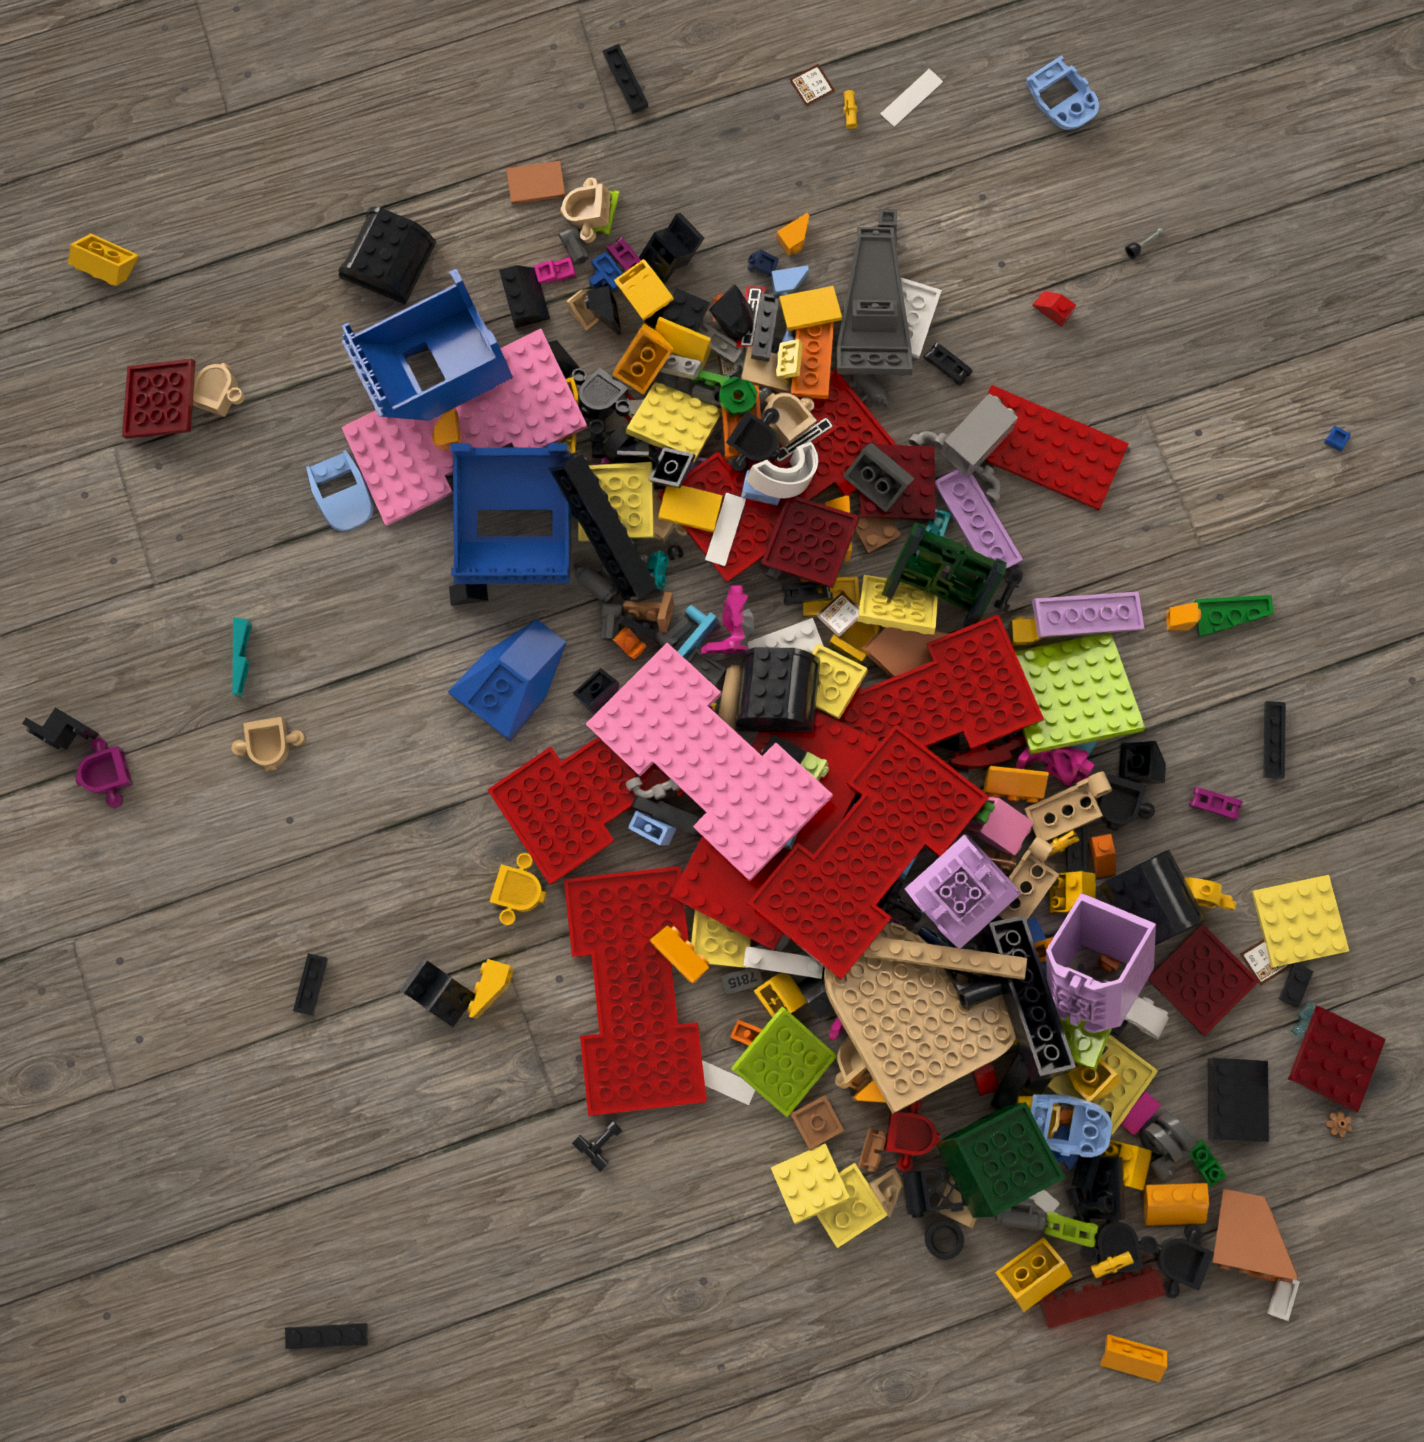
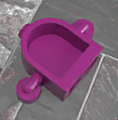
M96 738L90 745L91 750L95 753L88 755L81 761L75 781L78 787L83 786L95 794H107L106 804L112 808H118L123 803V797L115 791L133 785L125 754L119 746L108 749V744L105 740Z

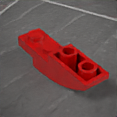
M1015 736L1008 739V743L1001 746L999 743L990 747V751H988L985 744L972 750L969 748V752L964 754L962 751L951 756L952 759L948 763L949 766L965 769H982L998 766L1011 761L1013 758L1011 752L1025 747L1027 743L1024 736L1021 738Z

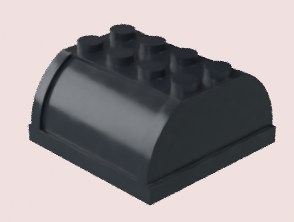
M371 207L366 214V220L345 262L341 264L338 270L339 278L406 305L436 244V239L415 221L381 207Z
M754 647L746 650L743 653L742 659L743 671L738 716L735 723L736 729L738 731L813 733L820 658L798 648Z
M1170 850L1154 856L1101 883L1099 886L1101 892L1104 891L1110 905L1156 924L1155 945L1207 921Z

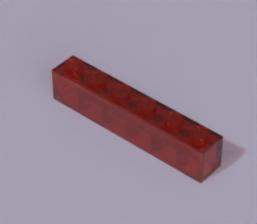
M1146 1267L1140 1269L1141 1273L1135 1275L1132 1272L1122 1274L1121 1279L1107 1278L1101 1280L1102 1284L1094 1286V1283L1083 1285L1082 1290H1065L1061 1296L1056 1297L1055 1294L1047 1295L1043 1298V1301L1039 1302L1045 1324L1048 1328H1052L1164 1296L1166 1292L1159 1270Z

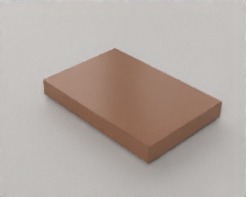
M560 161L506 168L512 205L566 197Z

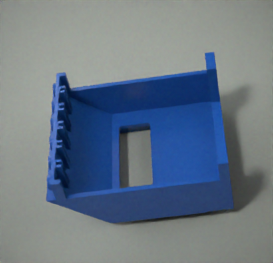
M456 268L449 271L455 283L454 285L354 334L349 323L342 325L345 333L342 334L344 340L341 342L379 417L430 421L513 378L497 340L491 330L486 328ZM429 347L446 380L422 392L405 358Z
M450 443V451L453 453L454 568H451V576H454V584H569L572 547V509L549 470L556 463L571 456V448L568 444L547 443V447L474 448L470 443ZM478 510H552V536H478L477 512Z

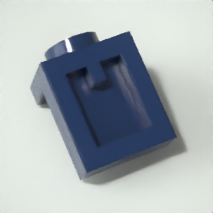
M760 249L749 256L747 270L752 271L756 269L771 277L772 271L776 269L779 258Z

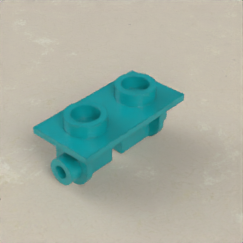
M658 550V553L652 552L649 556L648 569L654 570V573L651 574L655 578L656 589L663 592L666 584L665 573L669 561L668 556Z

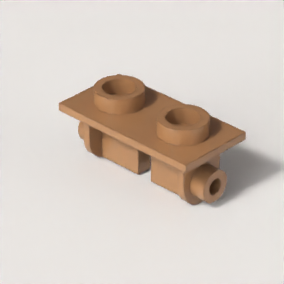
M982 848L1004 874H1011L1016 868L1017 857L1000 852L999 857L995 858L996 851Z
M869 1128L858 1167L876 1172L882 1156L878 1154V1150L883 1151L887 1140L885 1132Z

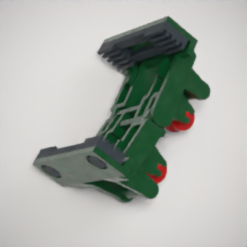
M915 522L885 582L882 595L892 599L899 583L902 582L925 592L929 590L933 595L968 611L963 628L978 623L1005 574L1007 562L996 558L994 561L992 558L986 557L967 546L965 548L959 542L925 530L926 526ZM919 550L920 552L916 558V551ZM945 565L950 567L948 573L943 571ZM955 580H957V581H959V582H962V583H964V584H966V585H968V586H970V587L967 588V587H965V586L959 584V583L956 582Z

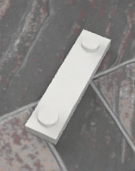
M747 946L745 949L743 967L822 979L823 965L813 957Z

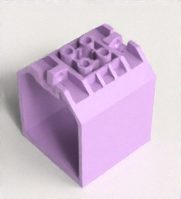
M963 835L905 888L916 905L927 914L937 925V928L959 949L1022 893L969 835Z
M1081 893L1046 950L1047 983L1059 1018L1066 1021L1070 1014V1024L1078 1026L1080 1021L1084 1020L1086 1021L1084 1029L1091 1033L1121 1026L1154 969L1156 924ZM1081 945L1127 964L1118 980L1107 983L1093 980V978L1068 968Z

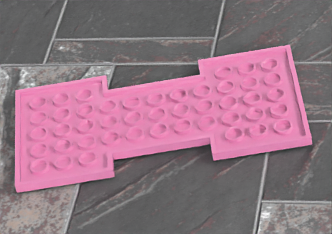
M542 329L500 348L513 376L512 379L506 380V382L499 384V386L455 407L459 415L462 443H470L474 448H506L511 445L514 448L547 447V443H557L588 428ZM375 410L341 427L386 526L453 494L447 479L448 476L453 474V453L450 449L440 450L432 441L434 426L442 415L430 421L379 417Z
M666 643L586 725L639 776L655 763L706 812L693 826L694 829L751 881L833 795L777 743L763 756L750 746L709 708L722 693L673 647Z

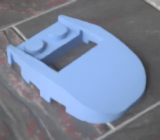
M1061 55L1027 77L1026 84L1038 108L1059 128L1072 130L1083 126L1095 117L1099 110V102L1094 91L1090 90L1089 82L1086 78H1082L1072 65L1068 67L1063 62L1064 57ZM1066 76L1077 90V93L1050 110L1041 99L1040 92Z
M346 450L343 451L344 453L314 466L306 467L317 507L322 512L327 523L337 531H349L365 524L371 518L374 507L367 483ZM352 471L357 482L356 485L322 498L318 489L319 485Z
M1065 1094L1033 1095L1031 1113L1051 1150L1061 1152V1155L1065 1156L1079 1154L1081 1157H1094L1102 1154L1108 1148L1112 1132V1122L1108 1113L1101 1106ZM1060 1102L1074 1105L1068 1141L1048 1138L1053 1103Z

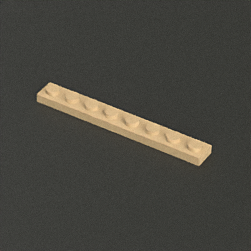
M876 937L864 952V957L1023 980L1025 979L1027 958L883 937Z

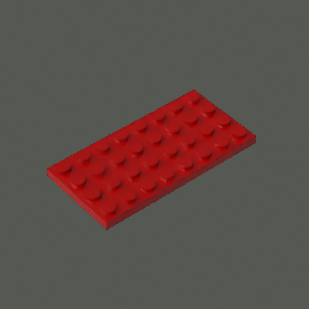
M991 385L988 394L990 393L992 396L998 397L1007 409L1010 408L1016 413L1018 419L1012 432L984 461L1099 511L1129 443Z

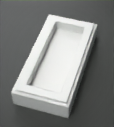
M1277 1278L1267 1314L1289 1321L1300 1282L1293 1280L1292 1283H1288Z

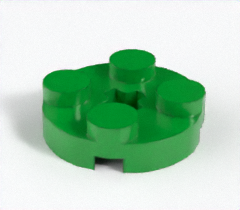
M736 377L727 380L722 385L719 393V402L722 408L731 416L744 415L746 411L750 412L756 404L757 391L750 381L741 380ZM735 393L743 395L741 400L734 399Z

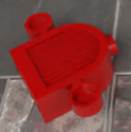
M921 1099L906 1107L909 1113L897 1111L892 1114L890 1110L884 1150L903 1153L897 1160V1168L902 1172H909L913 1168L911 1155L926 1154L934 1147L935 1143L940 1141L941 1133L936 1132L932 1121L925 1116L917 1114V1111L922 1107Z

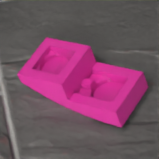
M571 257L556 262L549 260L534 265L539 283L555 282L576 276Z
M1146 1091L1143 1092L1120 1125L1134 1136L1158 1110L1161 1104Z

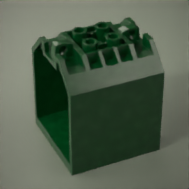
M1026 1102L1003 1107L935 1143L973 1218L994 1217L1065 1178Z

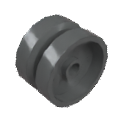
M1165 1111L1158 1117L1159 1125L1151 1123L1144 1130L1154 1146L1173 1164L1178 1163L1183 1158L1182 1150L1190 1152L1197 1146L1189 1131L1168 1111Z

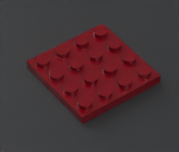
M183 359L127 366L122 437L130 439L191 432L195 360Z
M860 444L859 454L868 444ZM874 444L915 479L887 512L860 491V518L934 521L936 519L935 446Z
M798 496L786 498L761 564L834 588L860 517Z
M1203 924L1147 979L1202 1036H1205L1259 982Z
M1316 1006L1288 1080L1353 1112H1359L1386 1039L1333 1012Z

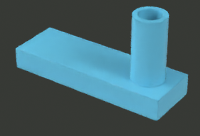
M692 605L686 609L685 614L698 623L699 626L677 651L686 660L719 623L713 613L710 612L706 616Z

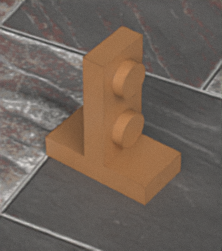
M672 592L664 593L662 603L624 602L625 615L629 614L637 618L636 620L657 621L659 632L667 633L675 607Z

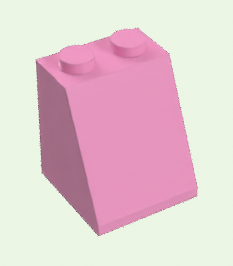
M989 797L987 801L995 805V809L988 815L989 820L987 823L984 824L980 821L971 820L964 830L1003 853L1016 855L1020 851L1025 837L1030 833L1034 822L1000 798Z

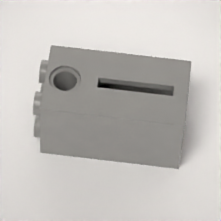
M989 393L944 441L940 454L969 478L1012 432L1018 419L1016 413L1010 408L1007 409L998 397L992 396Z

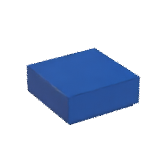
M1334 425L1324 443L1341 452L1351 434Z

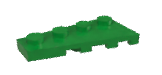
M1272 595L1196 599L1194 603H1198V609H1201V619L1197 622L1198 638L1271 616L1274 613Z

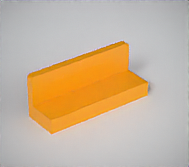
M1108 1334L1105 1339V1353L1100 1365L1160 1382L1167 1369V1351Z

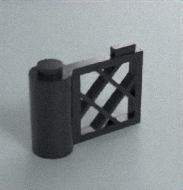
M975 943L960 948L983 952L980 945L976 946ZM944 968L958 993V999L964 1009L1002 995L1003 983L993 975L985 974L979 977L974 975L973 972L969 973ZM957 974L968 977V981L960 985L956 978Z
M947 1167L901 1174L907 1215L911 1214L912 1218L924 1217L923 1213L949 1208H951V1212L964 1210L963 1206L967 1205L962 1195V1202L953 1203L948 1199L953 1189L958 1192L959 1190L955 1183L951 1184L944 1178L949 1171ZM938 1172H944V1174L941 1176ZM934 1173L940 1178L934 1188L927 1183L926 1174ZM942 1180L951 1186L946 1196L936 1190ZM936 1192L943 1200L939 1206L931 1207L929 1198Z

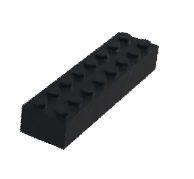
M582 454L564 458L549 468L552 476L623 600L643 598L656 589L657 585L655 584L654 576L646 568L645 560L638 554L636 544L629 538L627 528L620 522L616 509L608 501L609 497L599 485V479L596 474L590 469L588 459Z
M1025 915L988 923L981 930L988 953L1027 958L1024 980L996 976V978L1000 979L1004 986L1002 996L1030 1081L1035 1082L1068 1074L1076 1066Z

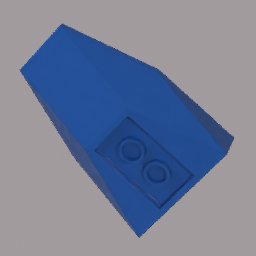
M536 619L486 651L452 686L448 693L453 699L465 708L470 709L492 726L497 733L511 742L546 698L567 642Z

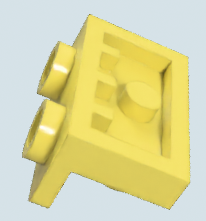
M800 339L780 343L777 354L776 376L784 384L789 383V378L800 376L803 342Z

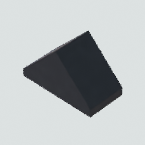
M454 584L449 586L451 606L489 601L487 584Z

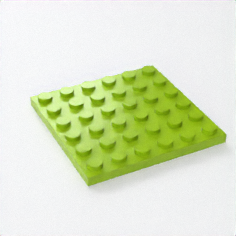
M1111 632L1015 651L1044 717V721L1022 729L1030 754L1144 731L1145 725Z

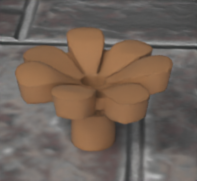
M1338 1111L1337 1115L1334 1113L1328 1115L1331 1121H1326L1325 1126L1332 1128L1329 1132L1332 1136L1338 1133V1136L1343 1138L1346 1135L1345 1131L1351 1132L1352 1127L1348 1123L1352 1119L1349 1116L1344 1117V1112Z

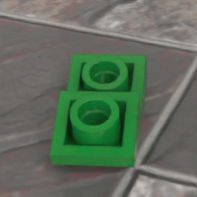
M1201 1139L1196 1142L1197 1146L1189 1153L1192 1158L1191 1161L1200 1175L1208 1183V1186L1212 1187L1227 1176L1218 1160L1213 1157L1206 1143Z

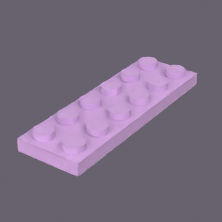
M957 469L935 481V488L971 549L992 558L994 561L996 558L1007 562L1006 570L1023 561L973 474L968 478Z
M1139 592L1035 598L1032 600L1038 638L1145 629Z

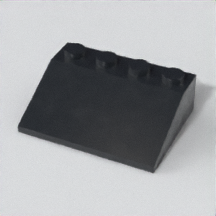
M1208 1058V1139L1269 1142L1268 1061Z

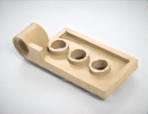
M1098 772L1087 779L1076 783L1077 785L1025 808L1028 818L1034 822L1032 827L1036 836L1048 842L1104 817L1096 799L1112 791L1105 773ZM1088 797L1091 799V805L1084 808L1081 806V800ZM1070 805L1073 807V813L1066 816L1063 814V809L1065 806ZM1050 813L1055 815V821L1052 824H1048L1045 821L1046 816Z
M1036 837L1009 876L1011 882L1020 891V886L1023 882H1029L1032 885V889L1028 893L1022 892L1017 897L1021 902L1019 908L1013 909L1008 905L998 914L1004 920L1025 915L1027 921L1059 877L1058 873L1044 864L1053 851L1054 846L1041 837ZM1035 866H1040L1043 869V874L1040 877H1035L1032 874V869Z

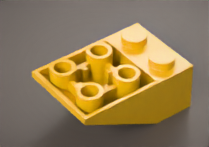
M644 259L614 280L623 296L643 320L651 317L674 299Z
M487 959L486 963L483 962L480 970L482 978L480 982L477 981L474 989L476 997L474 1001L470 1002L468 1007L469 1017L478 1019L509 987L514 971L513 967Z

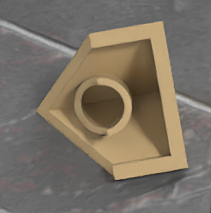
M593 289L580 290L566 301L568 312L586 331L599 321L592 311L587 309L585 298H588L587 291Z
M895 1168L869 1183L872 1191L888 1214L889 1219L903 1187L902 1179Z

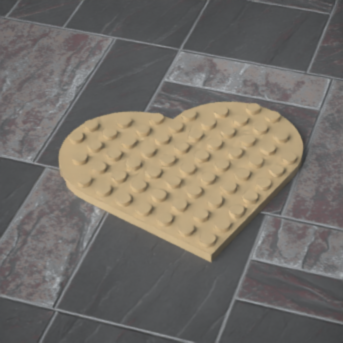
M892 922L890 924L887 923L877 936L927 944L919 935H915L906 930V927ZM864 953L842 980L825 968L824 981L829 1001L892 1114L996 1060L1013 1045L1016 1039L1002 995L964 1009L958 999V993L944 968L864 957ZM973 972L974 975H977V976H979V977H982V976L985 975V974H982V973H975V972ZM957 974L956 978L960 985L968 981V977Z

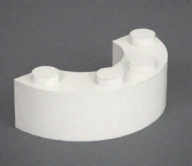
M811 441L796 447L789 461L793 468H779L772 465L768 460L755 464L751 467L746 481L755 490L776 498L797 496L808 487L817 469L818 455Z
M1104 979L1103 982L1100 983H1107L1110 981ZM1137 997L1124 1020L1138 1027L1143 1033L1158 1040L1169 1019L1167 1016L1168 1012L1153 1005L1154 1001L1149 998L1143 997L1141 999Z

